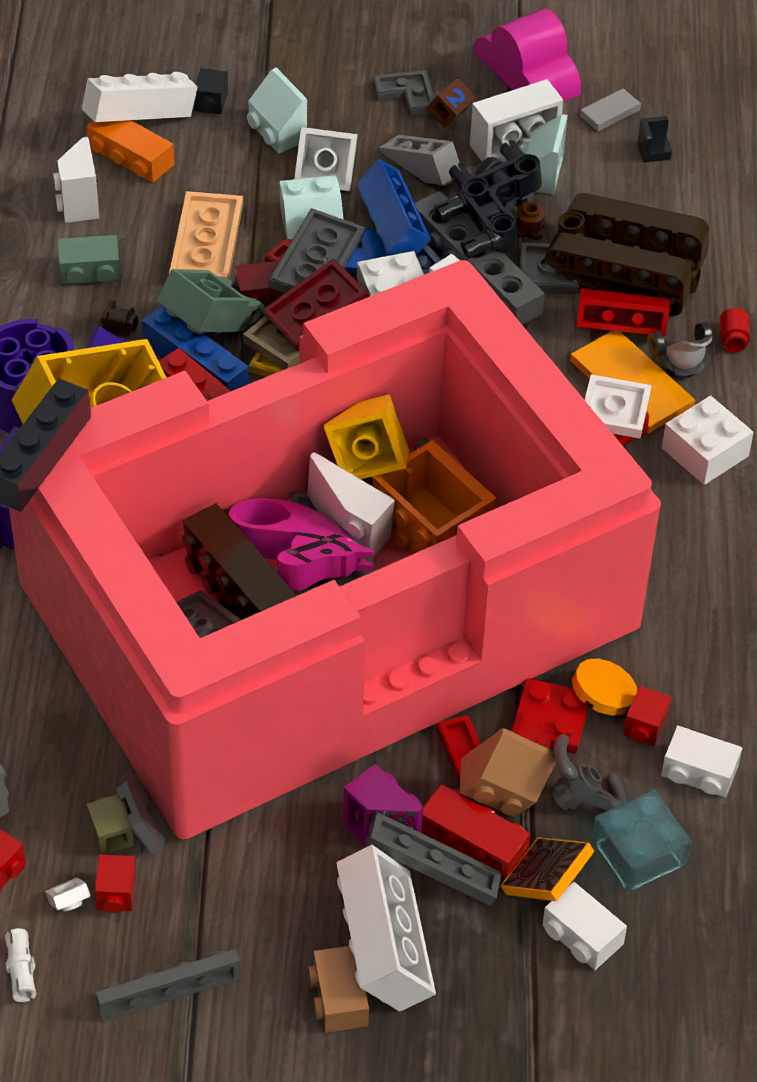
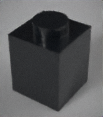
M200 68L195 84L198 87L194 100V111L222 114L228 95V72Z

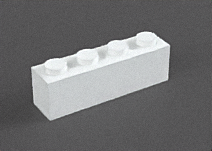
M173 72L169 75L149 73L147 76L126 74L124 77L102 75L99 78L87 79L82 110L94 122L191 117L198 86L186 74L181 72Z

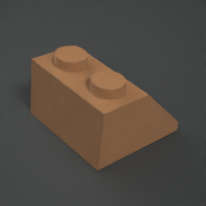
M502 728L461 758L460 793L479 803L502 811L506 815L516 817L537 802L556 764L554 751Z

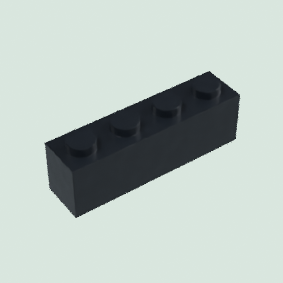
M59 378L0 454V504L20 512L24 509L90 420L91 409L88 389Z

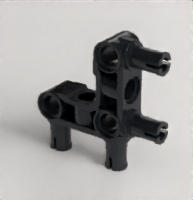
M514 140L509 141L510 146L505 142L500 147V153L507 159V162L476 176L471 175L464 163H458L461 171H459L456 165L452 166L449 170V175L459 186V191L456 193V196L434 205L435 213L441 222L465 213L468 214L481 233L460 242L462 251L468 259L489 249L499 252H509L515 249L518 245L516 220L510 209L502 204L517 197H525L539 190L542 186L539 158L532 154H524Z

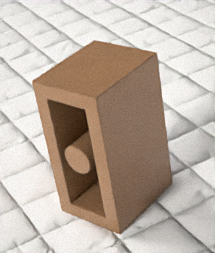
M349 946L314 951V965L308 966L310 987H317L319 996L313 998L316 1020L323 1019L325 1033L368 1027L369 1006L366 991L362 990L356 981L355 972L357 967L355 956Z

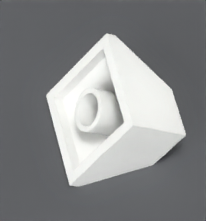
M301 127L294 179L337 175L340 190L350 191L358 135Z

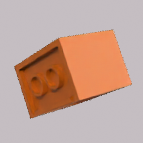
M433 440L409 454L407 468L373 477V487L395 500L391 537L398 548L404 549L410 555L456 536L457 525L496 509L497 498Z

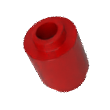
M730 308L723 311L719 317L720 342L725 350L729 352H741L746 349L747 344L750 342L749 315L740 308Z

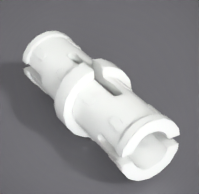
M20 928L12 929L11 933L7 932L5 934L8 950L6 969L7 973H10L12 980L13 999L18 1002L30 1001V997L33 999L36 997L33 980L35 961L29 951L28 932Z

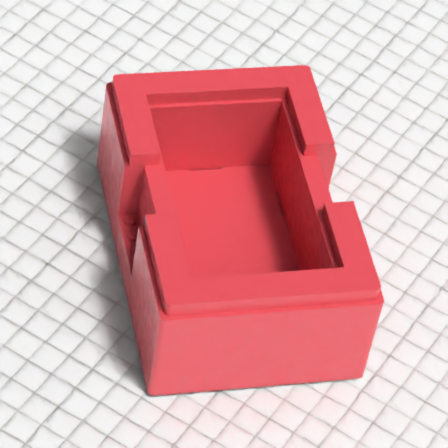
M461 260L303 323V335L299 336V364L209 401L205 399L187 372L182 371L90 408V420L24 509L20 512L9 507L20 586L177 838L184 840L526 682L527 678L532 679L639 629L642 621L661 501L651 490L652 481L474 266L468 261ZM390 394L409 448V454L413 452V447H417L415 444L423 438H428L430 441L433 440L497 498L496 509L457 525L456 536L412 555L404 549L398 548L390 536L389 541L373 558L374 572L340 587L335 580H332L202 638H199L176 603L202 590L220 604L215 594L210 595L206 591L198 574L193 575L185 563L187 550L182 542V535H184L182 520L215 503L229 517L230 509L235 504L244 500L271 498L291 502L292 493H307L310 455L315 452L330 462L336 463L324 430V424L361 401ZM266 559L273 568L277 567V560Z

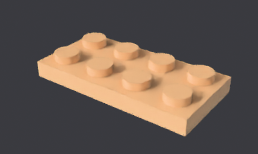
M186 191L170 271L171 269L209 270L216 276L230 278L243 209V196Z

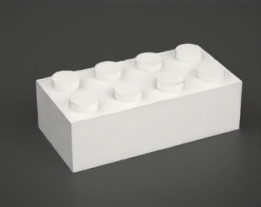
M373 845L336 862L339 874L337 884L343 894L345 905L343 915L349 925L351 936L349 947L355 956L357 967L355 978L359 987L399 1012L436 995L410 871Z

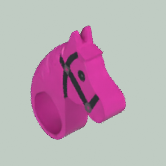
M254 498L235 504L229 511V518L266 559L277 560V573L293 591L304 590L326 578L341 576L347 578L354 571H372L374 568L371 562L363 559L374 556L372 549L356 544L352 537L335 522L304 505L279 499Z

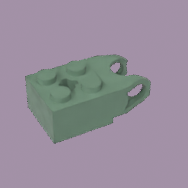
M171 269L157 300L167 308L166 312L168 314L181 318L187 323V328L197 334H203L204 332L221 334L222 332L246 331L262 319V310L265 308L257 299L246 297L236 291L238 288L233 281L216 276L209 270Z

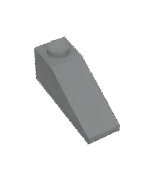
M397 135L379 147L383 155L424 183L446 186L453 182V178L449 175L450 168L456 165L459 171H461L458 167L460 162L453 141Z

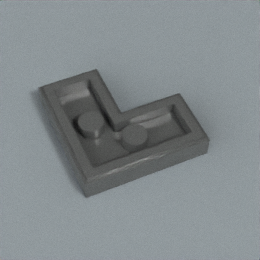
M426 70L373 76L372 84L377 102L405 99L410 117L432 115L427 106L434 99V94Z

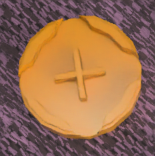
M587 659L579 664L572 678L573 689L578 698L584 703L588 701L594 705L593 710L610 716L623 715L628 712L637 693V685L632 677L622 667L607 660Z

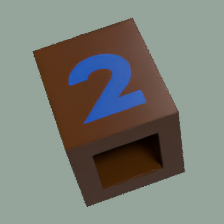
M457 78L437 94L427 106V109L446 128L476 100V96L468 86L464 85Z

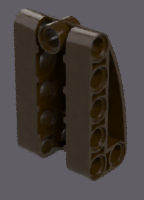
M578 193L573 197L567 211L561 214L558 219V231L545 254V260L557 271L572 280H577V282L592 290L670 298L669 316H677L682 313L690 292L695 293L697 290L701 267L708 253L709 225L703 219L691 215L588 193Z

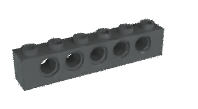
M438 191L415 203L431 238L428 244L433 250H436L443 258L452 254L460 261L470 262L522 325L543 315L545 293L503 252L489 249L472 256L470 259L464 255L460 242L474 237L481 232L463 213L451 217L444 222L438 219L434 205L449 200L446 196Z

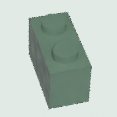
M117 235L58 239L61 285L120 281Z

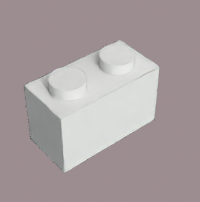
M677 725L664 758L661 776L669 778L675 783H684L701 789L705 793L726 798L736 774L743 747Z
M575 882L568 886L558 901H551L544 910L542 926L547 934L556 941L560 940L571 950V953L579 962L587 963L594 970L624 945L627 926Z

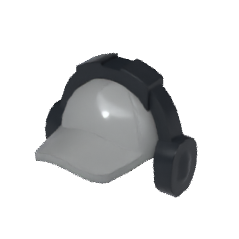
M707 322L695 325L694 334L696 341L692 342L680 341L666 347L660 331L648 334L647 344L651 355L658 358L662 367L669 372L671 377L681 379L687 376L691 377L705 369L704 365L708 357V346H711L713 341L712 331Z

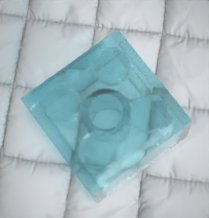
M655 789L595 816L592 840L628 892L688 864L692 841Z

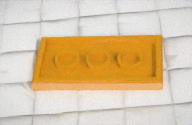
M611 331L571 353L570 361L589 379L592 374L652 385L647 412L650 416L648 434L695 406L696 400L620 331Z

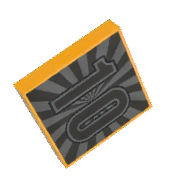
M537 837L500 887L505 895L558 901L592 856L594 850L589 842Z

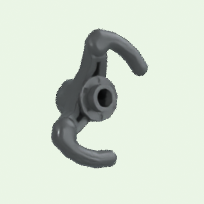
M565 734L559 735L554 742V756L558 769L563 776L557 780L551 789L556 803L564 810H575L583 803H588L610 811L611 814L617 817L624 816L627 811V797L618 775L610 773L607 776L606 780L611 789V795L601 788L600 782H602V777L594 766L584 763L576 766L573 765L567 756L569 737Z

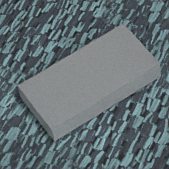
M623 88L581 109L580 117L599 132L640 111L641 103Z

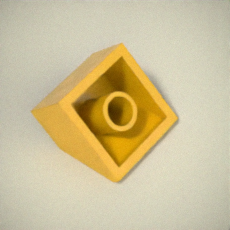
M390 394L358 402L324 424V430L337 465L362 480L407 468L409 448Z

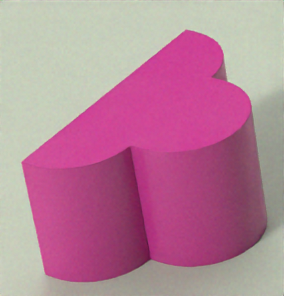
M547 8L539 9L496 27L492 33L476 40L474 53L511 90L547 79L562 97L563 102L581 95V81L578 70L567 54L568 43L565 30L558 17Z

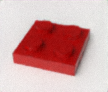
M527 678L512 730L525 718L551 735L550 748H554V742L559 735L565 734L569 737L567 752L577 754L590 703L588 701L586 703L582 702L572 688Z

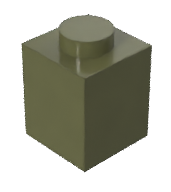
M118 794L110 797L103 796L94 802L86 804L88 823L100 854L106 855L134 846L133 830L127 819L128 814L124 803L120 801Z

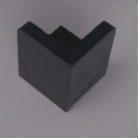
M667 116L640 119L637 145L644 163L671 160L672 150L667 139L669 124Z

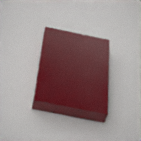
M333 258L264 308L262 312L264 317L299 352V336L303 335V323L369 297V294Z

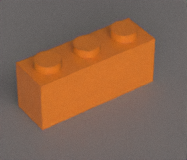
M131 120L92 121L87 125V137L90 148L94 152L102 154L114 163L127 168L137 176L143 177L152 183L175 165L174 144Z

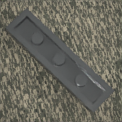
M378 812L371 820L365 846L373 845L392 859L489 906L497 898L502 872Z
M236 949L227 952L217 951L201 960L181 962L171 969L158 973L149 972L141 975L136 980L123 984H110L103 988V990L96 992L97 1008L101 1021L104 1022L241 979L239 956Z

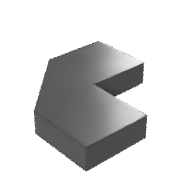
M132 771L121 777L116 791L120 801L125 802L131 810L127 817L131 829L148 852L153 855L163 848L167 837L147 811L151 797Z

